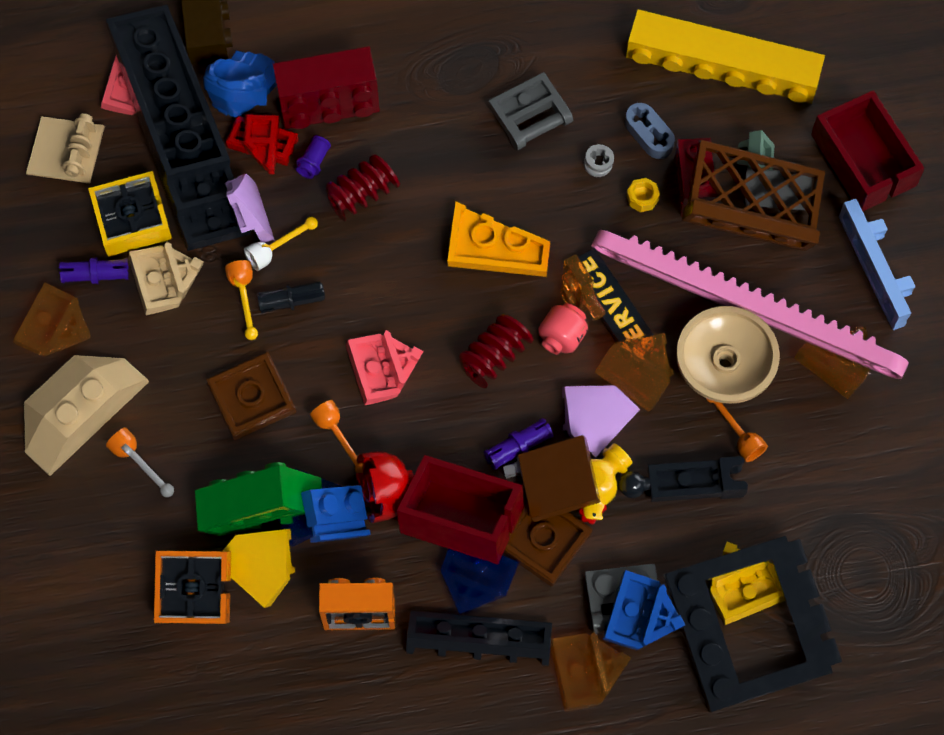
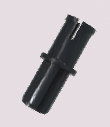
M316 282L290 287V284H286V288L258 292L257 296L260 311L263 314L286 308L295 310L294 306L323 301L325 299L323 284Z

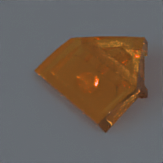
M44 283L14 338V344L39 355L47 356L90 339L91 335L79 307L78 298Z
M855 326L854 330H850L851 335L862 331L863 340L868 336L866 327ZM806 342L794 357L847 399L855 393L870 375L869 368L809 342Z
M665 333L633 339L626 338L621 342L614 343L595 370V373L610 384L618 387L626 396L648 412L655 407L670 384L669 377L674 375L673 369L669 366L665 344L667 340Z
M594 632L591 636L585 633L552 639L550 648L565 712L600 705L611 691V688L629 663L631 657L623 652L619 653L598 639V635Z

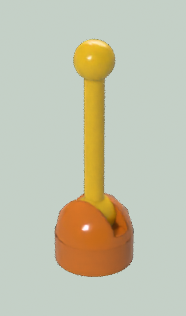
M238 260L228 263L225 266V272L229 283L238 287L240 291L247 327L245 337L248 340H254L258 336V331L253 327L245 287L252 280L253 270L250 261Z

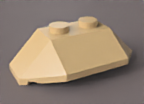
M74 355L24 402L26 455L51 476L149 383L148 379L125 358Z

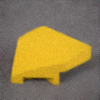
M290 528L238 534L233 537L223 550L231 551V578L264 608L270 607L289 582L290 574L296 573L295 567L291 563L289 540L292 538Z
M727 542L723 555L741 549L737 548L738 545ZM769 560L714 577L710 588V596L724 625L786 600L774 564L770 563Z

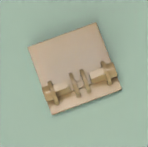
M84 113L80 114L79 118H76L75 121L41 116L26 174L90 184L105 126L94 124L92 116Z

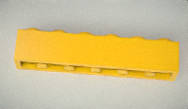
M638 9L628 40L626 58L633 59L640 64L649 63L661 66L672 72L682 71L694 74L701 79H714L726 82L733 87L751 88L765 95L775 94L787 97L794 102L812 104L825 55Z

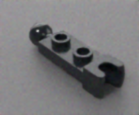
M741 456L722 457L719 460L652 464L648 465L647 468L648 477H643L635 471L623 474L619 480V489L628 498L639 497L644 491L650 490L651 502L720 497V499L741 498L747 494L748 484L745 481H735L730 475L740 473L745 460Z

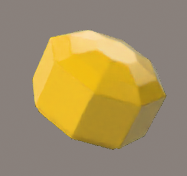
M647 178L633 180L627 189L626 196L631 208L639 212H645L654 209L659 201L660 193L657 183Z

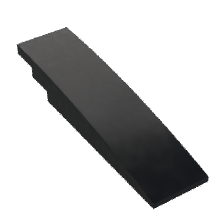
M168 5L107 18L106 25L123 76L187 251L250 235L251 230L241 233L234 209L229 203L225 182L234 179L230 169V158Z

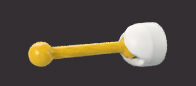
M308 217L303 225L270 245L264 242L250 244L244 248L247 260L251 262L252 267L256 271L261 270L271 262L274 249L307 229H315L318 221L314 217Z

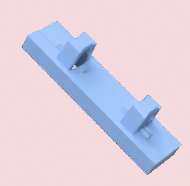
M857 199L844 202L839 219L892 330L904 327L911 315L904 297L912 294L915 288L911 276L895 279L877 243V240L885 237L888 230L884 220L879 219L867 222Z

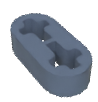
M635 103L631 105L625 117V126L629 133L652 158L664 159L668 157L674 147L675 137L673 132L648 104ZM635 115H637L639 118L645 116V125L640 120L634 122ZM654 136L658 141L666 140L665 146L663 147L661 144L654 145Z

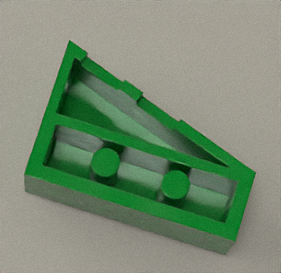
M275 462L265 465V469L261 471L239 472L236 474L237 478L210 481L209 486L195 490L198 531L223 536L262 529V523L281 519L282 525L293 524L294 516L305 515L301 492L322 489L321 477L288 468L285 463Z

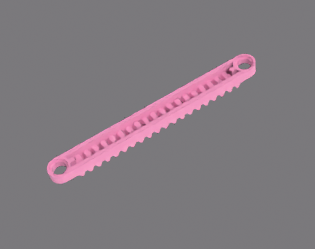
M599 230L591 245L596 251L722 306H733L748 310L759 316L771 327L888 377L902 379L909 364L902 356L877 346L876 338L873 336L866 341L863 340L862 331L851 335L850 326L848 325L841 330L837 329L836 320L826 324L822 314L814 319L810 309L800 313L798 304H794L791 308L786 307V299L784 298L776 303L772 293L764 298L761 296L760 288L750 292L749 284L746 282L738 287L734 277L725 281L724 273L722 272L712 276L711 267L701 271L699 262L696 261L689 266L685 256L677 261L673 251L664 255L661 246L652 250L649 241H645L640 245L638 237L635 235L628 240L614 233Z

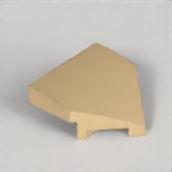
M166 242L164 247L157 246L130 251L128 259L145 315L179 307L202 268L204 261L196 257L192 259L173 249L172 244Z

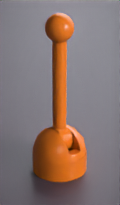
M706 398L709 403H714L740 437L737 442V450L745 462L757 459L766 451L768 445L761 436L752 432L745 433L722 403Z
M333 400L320 404L310 413L311 418L320 428L332 429L355 464V472L363 473L362 463H357L356 459L358 456L337 426L340 420L338 407Z

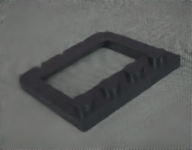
M783 536L663 575L672 603L678 615H681L685 623L681 630L709 712H714L833 673L831 665L843 662L835 638L825 641L821 639L820 634L832 630L823 604L810 607L808 600L820 597L811 569L798 572L797 566L808 563L800 539L788 542L787 537ZM772 559L807 662L739 683L705 580Z

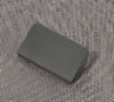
M746 168L745 179L755 173L752 168ZM779 170L764 171L774 188L786 181ZM801 175L795 179L805 196L812 192L811 177ZM757 176L746 183L756 200L768 193ZM788 184L777 191L787 208L799 201ZM743 194L744 205L748 206L750 204ZM771 196L759 202L761 207L778 208ZM802 204L793 208L794 210H805Z

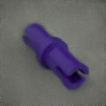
M96 257L90 258V261L60 262L59 264L61 283L91 281L92 284H99V280H129L128 258L98 261Z
M541 418L538 422L520 432L513 431L509 433L508 439L490 449H486L483 452L485 459L489 465L492 464L491 468L493 470H497L498 467L518 457L519 454L529 452L533 447L547 439L553 438L552 429L549 424H546V420Z

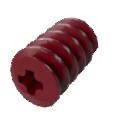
M373 154L369 157V163L362 161L358 164V170L355 168L349 169L347 171L348 178L341 174L337 177V184L331 181L326 184V193L337 216L341 220L346 221L344 210L347 209L355 215L357 214L355 203L358 202L363 208L368 207L367 196L376 202L379 200L378 189L387 195L390 193L387 183L391 182L398 188L400 187V182L390 165L380 156Z
M505 314L499 315L496 323H492L487 327V333L483 332L478 336V342L470 343L468 351L460 353L459 361L466 374L475 384L482 388H487L488 384L484 376L495 380L497 374L493 368L496 367L504 371L507 367L502 359L505 358L513 362L516 357L512 349L522 353L525 348L521 340L532 344L534 341L533 336L523 324L513 317Z

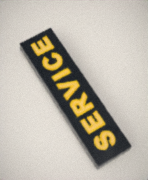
M595 248L566 264V269L637 374L666 358L667 353Z

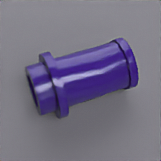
M314 135L303 157L297 159L296 171L308 179L319 175L321 171L320 164L331 147L330 142L321 136Z

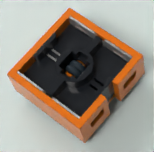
M156 551L154 623H230V593H224V581H231V551Z
M334 578L328 580V583H320L319 613L324 630L395 629L393 583H386V580L382 578H368L364 580V583H350L348 579Z

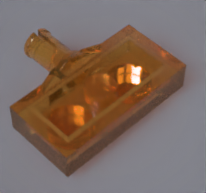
M576 254L564 260L560 293L565 303L572 304L583 312L589 310L594 320L602 318L606 311L596 298L597 295L593 290L594 280Z

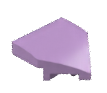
M243 174L236 179L225 182L228 190L226 194L230 205L234 209L241 233L254 229L260 242L266 244L275 242L258 187L254 180L247 174Z
M615 385L562 387V398H565V424H563V431H568V435L571 438L584 435L587 439L591 458H596L640 410Z

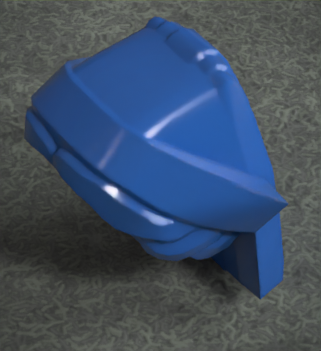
M236 51L231 59H218L213 64H209L203 76V85L212 102V106L224 115L238 117L256 105L267 106V95L277 86L273 68L274 61L260 53Z

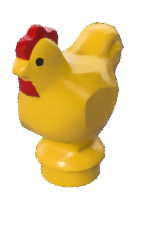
M615 443L608 449L605 448L603 450V459H591L601 503L581 508L579 514L582 516V522H588L593 525L597 520L603 519L602 514L607 510V504L615 498L617 493L616 474L618 472L621 474L628 471L627 468L633 463L628 454Z

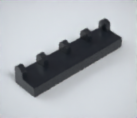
M410 611L406 654H414L415 648L439 650L438 656L446 657L447 650L474 653V659L481 660L482 654L510 656V663H517V657L540 658L542 665L549 666L552 623Z

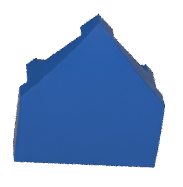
M625 570L622 574L602 639L627 648L639 650L685 626V623L670 600L665 584L661 585L657 580Z

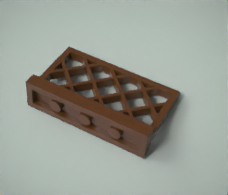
M700 140L697 144L688 204L683 209L681 221L807 251L817 245L819 241L820 231L816 230L825 171ZM705 152L716 153L724 165L711 172L704 162ZM738 160L747 161L755 173L743 180L733 166V163ZM770 167L778 169L786 180L776 188L773 187L764 173ZM724 169L728 170L737 184L724 192L714 177ZM801 175L814 178L813 191L806 196L795 181ZM756 176L768 192L757 200L746 185L747 182ZM707 180L719 196L713 201L698 198L700 185ZM787 184L799 200L788 208L777 193L779 189ZM740 188L750 205L744 209L736 208L727 195ZM771 196L781 211L774 217L766 215L759 205V202ZM802 204L809 215L807 225L797 223L790 210Z

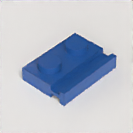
M361 485L312 489L301 492L307 526L312 527L313 537L310 538L311 543L360 538L371 535L370 529L366 530L364 520H367L368 517Z

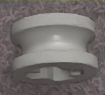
M600 144L588 148L584 159L586 172L594 177L607 175L614 163L613 151L609 147ZM596 156L603 157L602 165L595 164Z

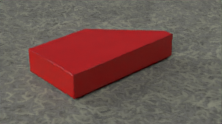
M246 114L244 148L269 174H275L279 116Z

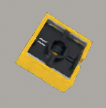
M153 171L88 188L108 257L172 239Z

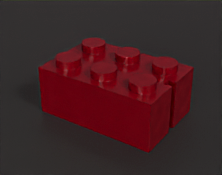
M370 46L273 64L285 129H303L312 124L322 122L336 123L344 118L355 116L363 118L380 112L377 78Z
M874 90L816 117L811 136L851 199H857L862 211L886 201L888 195L893 198L918 185L925 168Z
M424 455L397 509L400 533L498 565L510 540L509 532L513 533L524 509L523 486Z

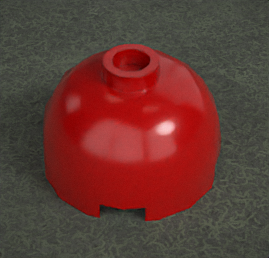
M387 452L359 454L356 461L358 464L362 463L363 473H356L357 485L362 487L365 507H369L372 513L368 515V521L376 523L395 518L397 516V509L414 477L413 471L406 470L404 463L397 456Z

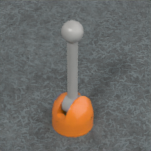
M127 427L117 431L108 440L106 447L117 457L125 458L130 456L161 488L162 496L171 497L173 495L174 487L171 484H165L135 452L137 441Z

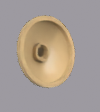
M719 306L697 314L686 324L678 340L676 357L682 377L695 392L715 402L732 404L751 400L768 388L778 370L780 351L775 334L759 316L739 307ZM728 360L731 366L723 367L720 361Z

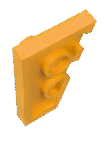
M455 201L447 260L448 267L547 277L550 241L515 226L508 227L494 221V217L484 213L482 215L466 209L465 205Z

